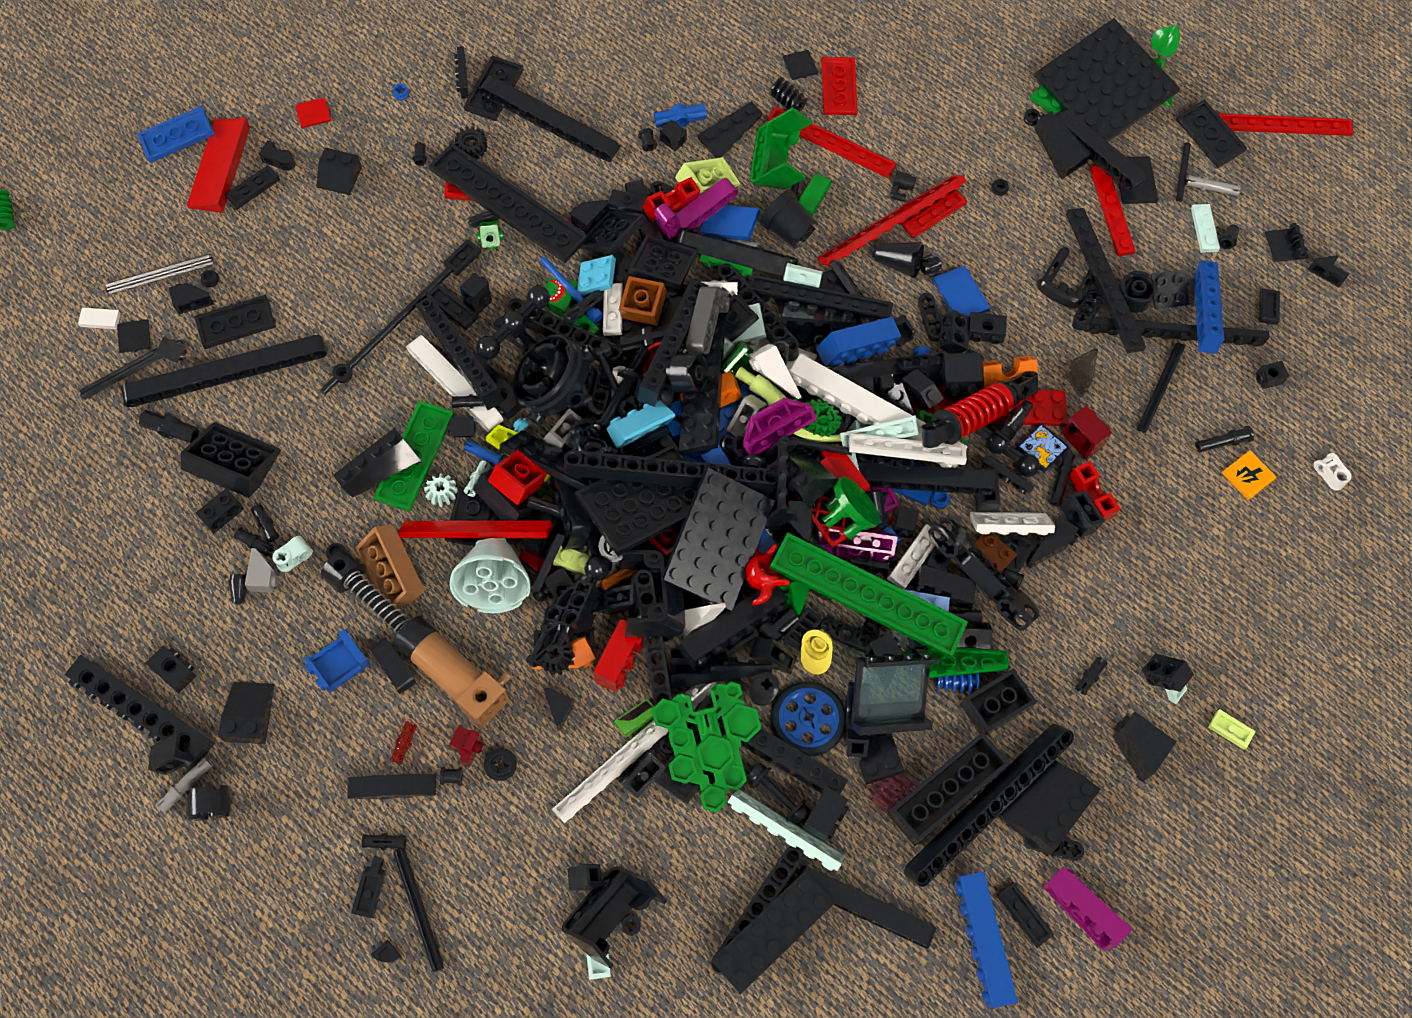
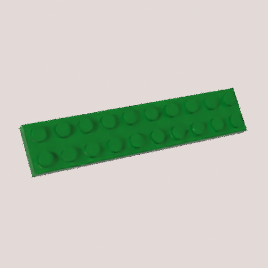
M788 532L770 566V569L949 658H952L968 623V621Z

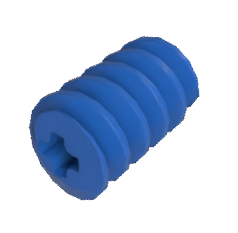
M979 673L936 677L937 692L940 691L941 686H944L945 692H948L949 687H952L953 693H956L957 688H960L961 694H963L965 688H968L969 694H972L973 689L977 691L979 688Z

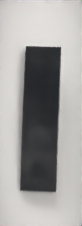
M436 774L348 777L347 799H390L436 795Z

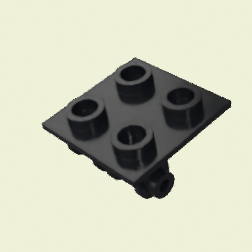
M1292 223L1289 229L1265 231L1274 262L1309 258L1307 254L1308 249L1304 245L1303 234L1300 233V226L1297 223Z
M1186 269L1151 274V279L1157 283V293L1153 298L1155 309L1189 305Z

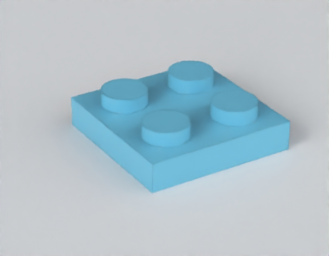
M610 255L581 263L577 291L582 296L597 290L612 289L615 257Z

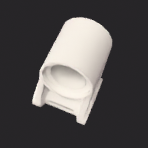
M1334 453L1328 454L1323 460L1314 462L1315 470L1333 490H1341L1351 480L1350 471Z

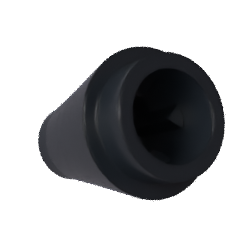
M1230 225L1220 236L1219 244L1222 248L1231 249L1236 246L1239 233L1237 225Z
M244 574L230 575V580H228L233 604L245 603L247 588L245 586L246 575Z

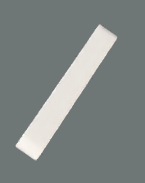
M422 335L406 346L408 352L451 396H469V394L476 396L466 379ZM463 407L487 432H490L503 421L502 416L494 407L490 410H487L485 407H474V409Z

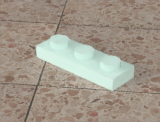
M1210 204L1192 205L1191 211L1200 252H1218L1220 246Z

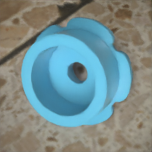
M519 418L513 425L515 427L514 431H526L530 423L527 421V418Z

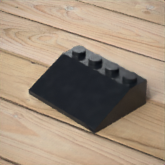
M214 422L181 452V470L249 498L261 486L281 449Z
M1054 761L998 817L1031 842L1044 855L1049 856L1056 850L1101 789L1084 775Z

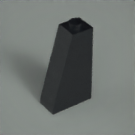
M1052 112L1046 115L1043 114L1037 119L1035 131L1061 179L1088 163L1092 153Z

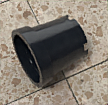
M789 189L777 197L767 208L760 219L759 225L767 231L771 230L793 249H797L798 246L796 244L800 241L804 243L814 232L815 228L813 226L814 224L818 225V222L797 201V196Z

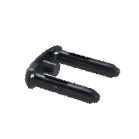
M1063 247L1058 251L1042 279L1037 280V287L1041 293L1051 300L1075 309L1080 307L1095 280L1089 269L1075 294H1067L1069 286L1066 283H1060L1057 288L1053 286L1054 278L1069 255L1068 247ZM1053 267H1055L1056 269L1053 274L1049 275ZM1084 284H1088L1085 291L1081 292Z

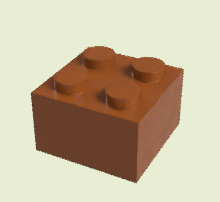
M629 276L619 306L622 318L657 326L667 295L664 283Z

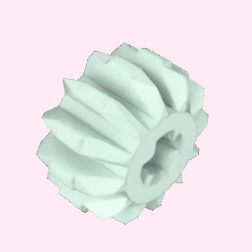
M441 473L439 478L432 476L433 481L427 480V487H424V491L427 493V500H431L433 505L438 503L440 507L443 506V502L450 505L449 499L455 500L454 494L458 492L457 487H455L456 482L451 480L449 475L445 478Z

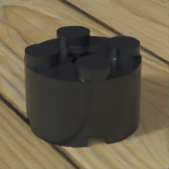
M1143 271L1130 272L1123 277L1119 284L1132 313L1144 312L1157 293V283L1149 277L1148 273Z
M675 354L670 366L666 368V375L670 377L673 391H703L708 382V378H705L708 364L702 354Z
M220 785V789H216L214 786H206L185 791L186 817H188V820L205 821L209 820L208 816L216 818L229 817L231 807L228 785Z

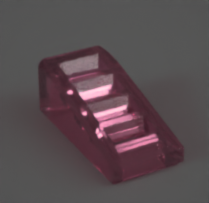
M903 774L896 775L905 783L903 787L894 780L895 776L889 777L870 799L884 813L889 811L912 783ZM891 782L892 784H894L900 791L897 792L889 785V783ZM887 788L895 797L892 798L884 789ZM882 794L883 796H885L890 801V803L888 804L879 795Z

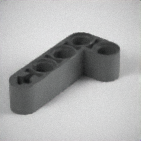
M701 287L699 289L686 341L688 353H709L718 314L728 312L730 306L729 298L721 287Z

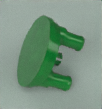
M841 477L834 486L835 494L824 502L825 507L831 512L823 517V521H828L826 525L831 528L842 518L851 517L855 522L845 528L844 533L849 539H853L862 530L875 528L879 525L880 515L872 500L858 484L847 477Z

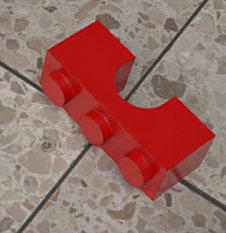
M690 177L677 183L675 188L665 195L660 191L647 197L643 209L651 222L656 220L654 212L660 205L666 203L673 212L695 200L701 191L693 178Z
M1089 461L1074 468L1069 479L1077 492L1086 491L1104 520L1107 521L1115 517L1121 508L1111 492L1105 495L1101 491L1098 484L1100 475L1092 462Z

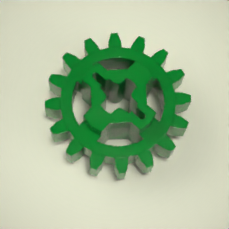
M811 399L810 403L806 402L812 406L817 420L807 425V431L812 430L813 435L819 433L820 437H823L824 434L830 437L831 433L835 434L841 425V416H838V410H833L834 405L829 406L828 401L822 403L820 399L817 402Z

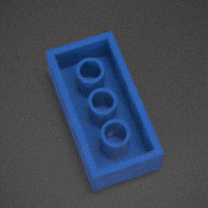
M889 317L833 331L816 349L824 367H837L843 362L849 364L855 362L858 358L864 360L874 354L878 356L888 352L887 349L896 344L901 334L894 318Z

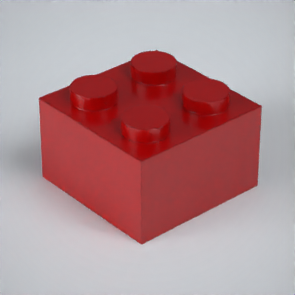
M517 450L495 466L488 482L516 505H519L539 490L547 473Z

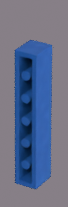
M985 872L960 876L956 879L957 883L954 886L957 896L960 895L961 897L960 911L962 917H966L967 926H965L968 939L971 938L973 945L971 947V955L973 960L977 961L979 968L976 969V975L979 983L982 982L983 1002L985 1005H988L989 1009L1016 1004L1018 1000Z

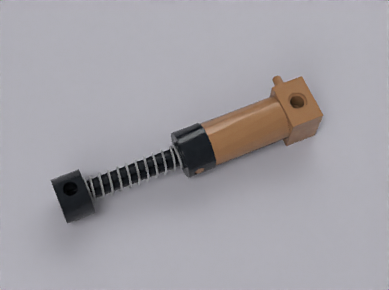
M343 549L335 553L323 566L321 577L339 593L351 589L350 593H355L356 598L362 599L361 603H366L367 608H372V613L378 614L377 618H382L383 623H388V628H393L394 633H397L393 640V646L433 680L458 704L461 712L477 727L482 729L510 701L503 686L511 679V675L505 672L496 681L486 671L482 674L422 616L407 619V615L402 614L401 609H396V605L391 604L390 599H386L384 594H380L379 589H375L374 584H370L368 579H364L365 565L349 550Z

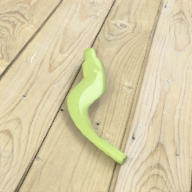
M742 366L737 371L735 377L750 386L749 390L764 398L769 406L784 397L786 398L774 384L760 374L755 376ZM806 427L793 433L799 437L817 442H842L840 435H830L828 437L824 434L823 437H820L819 433L813 435V431H807Z

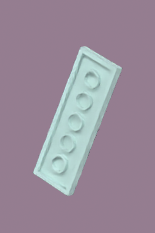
M740 789L729 799L728 803L732 804L731 808L735 811L746 813L750 816L749 819L758 825L762 823L768 827L767 830L775 836L781 835L790 846L800 847L809 858L814 859L816 857L822 861L821 864L831 871L833 869L838 871L845 858V855L799 826H796L791 821L787 822L786 818Z

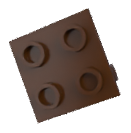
M991 532L990 534H983L973 545L1000 573L1018 555Z

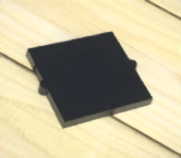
M809 50L795 51L782 57L792 80L818 74Z
M148 319L140 321L131 320V322L117 324L119 353L137 352V350L151 348Z

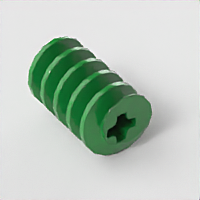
M0 190V230H10L15 227L13 206L11 204L12 199L9 197V192L5 190Z

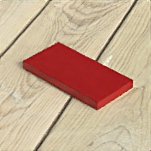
M822 57L823 115H857L855 57Z

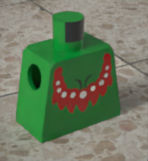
M550 278L545 287L550 293V302L544 308L564 318L563 315L571 309V303L574 298L556 278ZM569 281V283L577 290L578 282Z

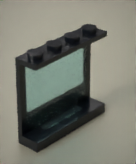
M920 651L919 654L903 652L901 655L885 653L883 656L867 654L865 657H858L856 660L851 729L859 735L932 730L933 722L925 717L930 664L939 663V659L927 651Z

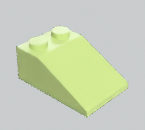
M723 157L684 163L675 177L678 183L692 177L701 191L699 196L723 178H728L735 187L740 185V182Z

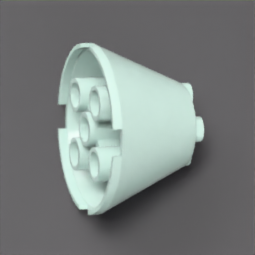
M488 538L477 541L475 547L454 568L450 577V589L453 596L464 606L470 605L478 608V611L483 613H502L519 607L530 593V578L505 538Z

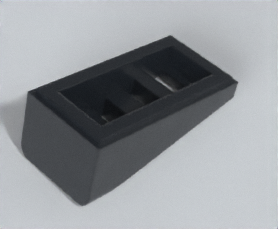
M807 607L783 640L799 652L802 647L803 635L796 631L797 628L803 633L817 630L824 618L810 607ZM808 616V617L811 618L813 621H815V624H814L812 621H810L808 618H806V617ZM804 622V623H805L806 625H808L811 629H810V630L807 629V628H806L805 626H803L801 623ZM791 636H796L798 639L801 640V642L798 643Z

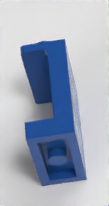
M345 629L338 633L340 638L311 658L308 656L304 657L307 662L304 665L310 675L315 673L318 677L315 682L321 690L326 689L329 694L370 665Z

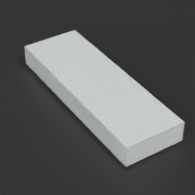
M613 283L612 289L604 290V336L622 335L623 318L619 312L623 296L622 283Z

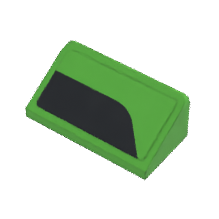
M646 699L614 721L625 738L654 719L652 714L654 706Z

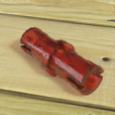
M405 721L399 738H396L395 742L397 744L390 761H395V763L402 765L408 747L411 748L412 743L410 742L417 728L416 724L413 725V723Z

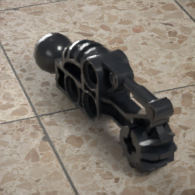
M601 556L589 558L584 566L587 576L585 581L578 580L572 586L567 585V588L565 590L562 589L560 591L561 594L555 597V603L553 602L552 605L546 608L544 612L545 618L540 627L542 634L532 654L526 659L531 667L541 666L544 671H549L552 675L556 673L562 675L563 670L569 671V665H575L572 659L576 656L573 652V646L569 641L573 634L582 632L587 624L600 594L596 587L597 581L604 579L609 573V565L606 559ZM556 633L552 643L542 650L547 636Z

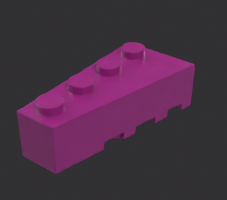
M1061 868L1042 886L1104 952L1115 948L1133 930L1091 892L1087 886L1080 882L1075 873L1070 869Z

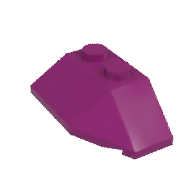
M784 397L751 416L743 441L747 454L757 455L772 446L782 436H790L817 420L812 406Z
M834 524L833 526L842 527V524ZM878 529L862 530L853 539L847 538L834 548H831L819 531L817 542L823 544L828 553L850 563L851 555L866 559L872 557L873 560L885 562L895 555L897 536ZM829 530L828 536L833 542L840 538V530Z

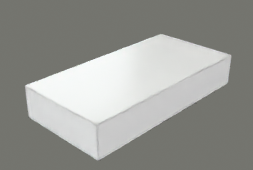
M82 308L78 325L89 328L117 329L121 313L119 310Z

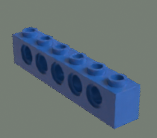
M1200 260L1194 273L1198 351L1217 354L1224 340L1218 262Z

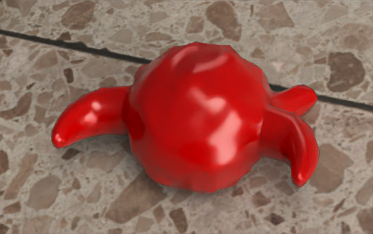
M778 544L773 545L765 554L756 549L754 556L746 566L745 578L748 584L754 589L761 591L760 595L752 602V605H761L768 601L775 587L790 584L789 580L782 579V574L770 569L775 558L774 554L779 550Z

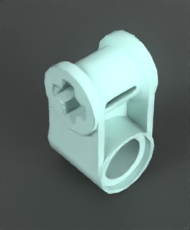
M296 536L273 553V561L278 570L288 572L302 561L307 560L312 555L313 550L301 536Z

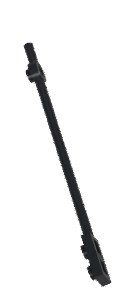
M467 239L443 262L446 269L347 364L341 363L333 368V378L320 391L326 395L337 383L349 382L352 378L351 370L416 308L415 304L424 300L426 294L437 284H441L452 272L458 276L482 253L481 248Z

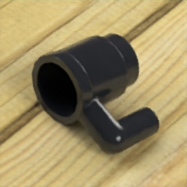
M897 170L890 194L891 199L905 202L906 195L899 194L898 191L899 189L913 191L917 177Z

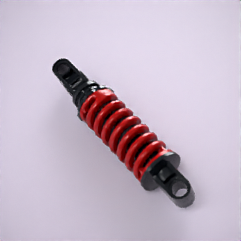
M1027 371L1009 381L993 382L971 396L935 412L932 421L921 426L922 446L925 448H935L942 443L953 445L983 426L1012 413L1015 405L1019 404L1020 401L1038 393V373Z

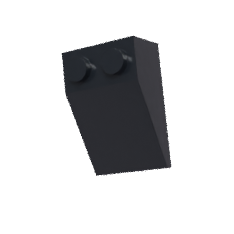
M233 682L221 716L218 737L224 742L266 744L275 684Z

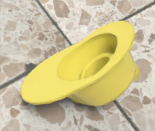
M824 629L807 631L802 639L801 663L812 674L826 672L831 664L833 641Z

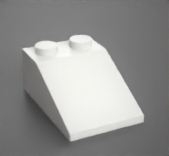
M768 344L749 354L751 358L749 363L753 370L762 374L790 396L797 399L801 398L775 345Z

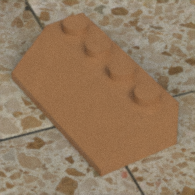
M394 525L375 526L355 547L361 562L365 565V571L371 584H374L375 589H379L380 594H384L386 599H390L391 604L396 605V609L415 601L425 591Z

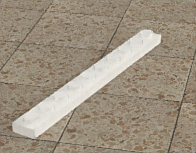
M716 682L691 686L685 692L690 695L694 709L704 700L706 695H711L710 689ZM653 720L558 803L552 811L564 823L571 819L594 796L603 791L612 780L620 776L629 765L636 762L638 757L646 750H649L661 737L665 736L668 733V729L656 726Z

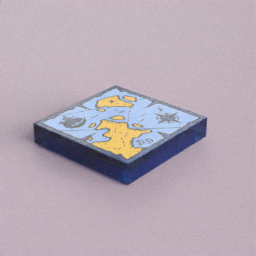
M1042 423L1016 447V450L1023 455H1035L1039 459L1040 470L1043 473L1069 449L1066 443Z

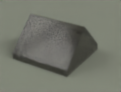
M1097 348L1073 359L1065 374V378L1080 397L1085 395L1093 381L1098 354Z

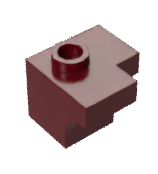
M458 726L449 745L451 749L461 754L460 762L462 765L470 768L476 753L480 754L484 743L479 732Z

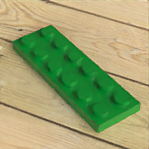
M419 400L402 437L422 463L418 465L413 464L407 467L408 470L403 473L397 472L391 475L389 480L381 481L373 497L374 501L410 513L448 431L447 424L451 422V417L455 416L453 411Z

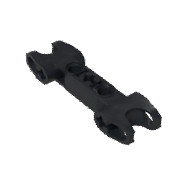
M945 517L939 524L936 523L928 530L930 539L940 552L948 558H953L965 573L997 604V611L1013 627L1024 631L1040 616L1038 608L1021 589L1013 588L997 568L971 544L969 534L955 521ZM949 523L952 526V531H949L943 524ZM935 529H938L939 533L943 537L942 539H938L935 537ZM1026 608H1030L1033 610V618H1031L1029 614L1026 612ZM1017 616L1025 621L1026 624L1019 625L1016 621Z

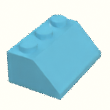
M658 401L655 407L645 404L642 410L637 411V409H634L627 413V417L623 419L617 417L610 421L607 431L614 445L619 449L662 426H666L675 417V414L661 401Z

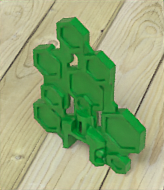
M732 681L727 685L722 683L715 684L710 689L714 706L694 711L690 695L681 693L672 700L661 699L652 708L655 725L667 728L669 731V739L675 758L668 764L672 780L685 784L688 782L699 784L703 809L716 813L727 803L726 794L729 789L737 791L747 781L739 747L741 746V741L748 742L761 729L757 709L744 705V701L738 699L742 695V690L739 683ZM705 714H707L709 726H707ZM720 716H722L727 737L721 735L718 723ZM686 722L697 724L701 742L696 745L693 729H689ZM703 770L713 772L715 777L714 784L709 782L708 775L703 774Z

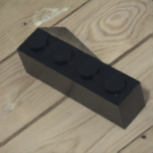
M394 427L333 476L340 486L353 498L373 488L376 483L380 481L385 482L390 479L391 475L397 472L403 473L408 470L407 467L413 464L418 465L422 461Z

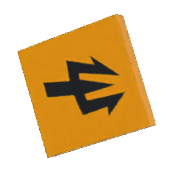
M1251 450L1222 472L1247 500H1250L1277 478Z

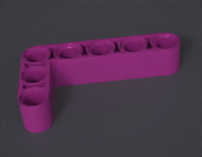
M723 178L676 214L666 203L660 205L654 212L659 230L668 241L676 243L679 228L694 230L737 196L738 189L728 178Z

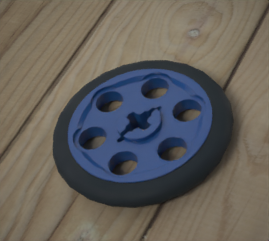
M810 681L792 684L776 697L772 705L770 717L774 735L807 756H817L833 749L842 739L845 732V708L842 701L835 692L820 683ZM812 694L815 697V702L812 704L806 703L804 696ZM789 702H794L797 705L795 712L787 710L786 705ZM824 705L830 706L832 713L824 715L821 712V707ZM805 711L809 716H814L812 724L808 720L804 721ZM787 722L795 723L796 730L793 732L787 731L785 724ZM828 725L831 728V733L828 735L822 734L820 727ZM805 733L811 734L813 741L811 743L803 742L802 735Z

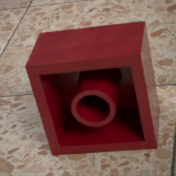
M1086 405L1069 418L1061 434L1087 460L1103 448L1112 432L1109 426L1103 423L1097 417V414Z

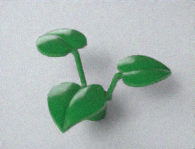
M1178 25L1158 29L1152 36V48L1158 51V58L1153 60L1162 70L1166 66L1163 56L1169 57L1173 55L1179 46L1180 31ZM1174 96L1161 105L1171 106Z

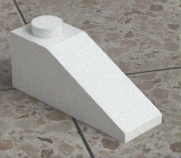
M725 603L684 610L686 625L684 632L681 634L683 639L713 621L726 607Z

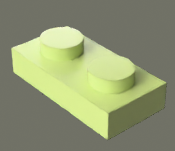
M560 546L553 565L587 577L584 566L589 556L573 549H563Z
M1220 709L1215 713L1208 728L1243 750L1248 747L1256 732Z

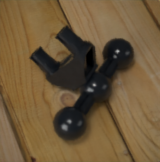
M541 285L530 288L527 293V301L517 311H508L504 316L496 319L493 324L496 332L492 336H483L477 342L476 351L479 356L486 360L495 358L500 351V343L504 339L509 340L525 353L538 342L525 325V318L534 309H543L550 302L549 291Z
M1027 399L1022 402L1016 411H1013L1005 418L996 431L993 432L988 427L983 426L975 432L986 440V446L990 452L994 454L1003 453L1016 463V468L1020 475L1032 477L1040 470L1039 459L1032 454L1023 455L1010 445V441L1019 432L1025 423L1026 416L1034 406Z

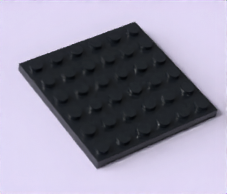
M1115 18L1042 67L1034 75L1063 109H1067L1072 114H1075L1107 142L1180 91L1178 85Z

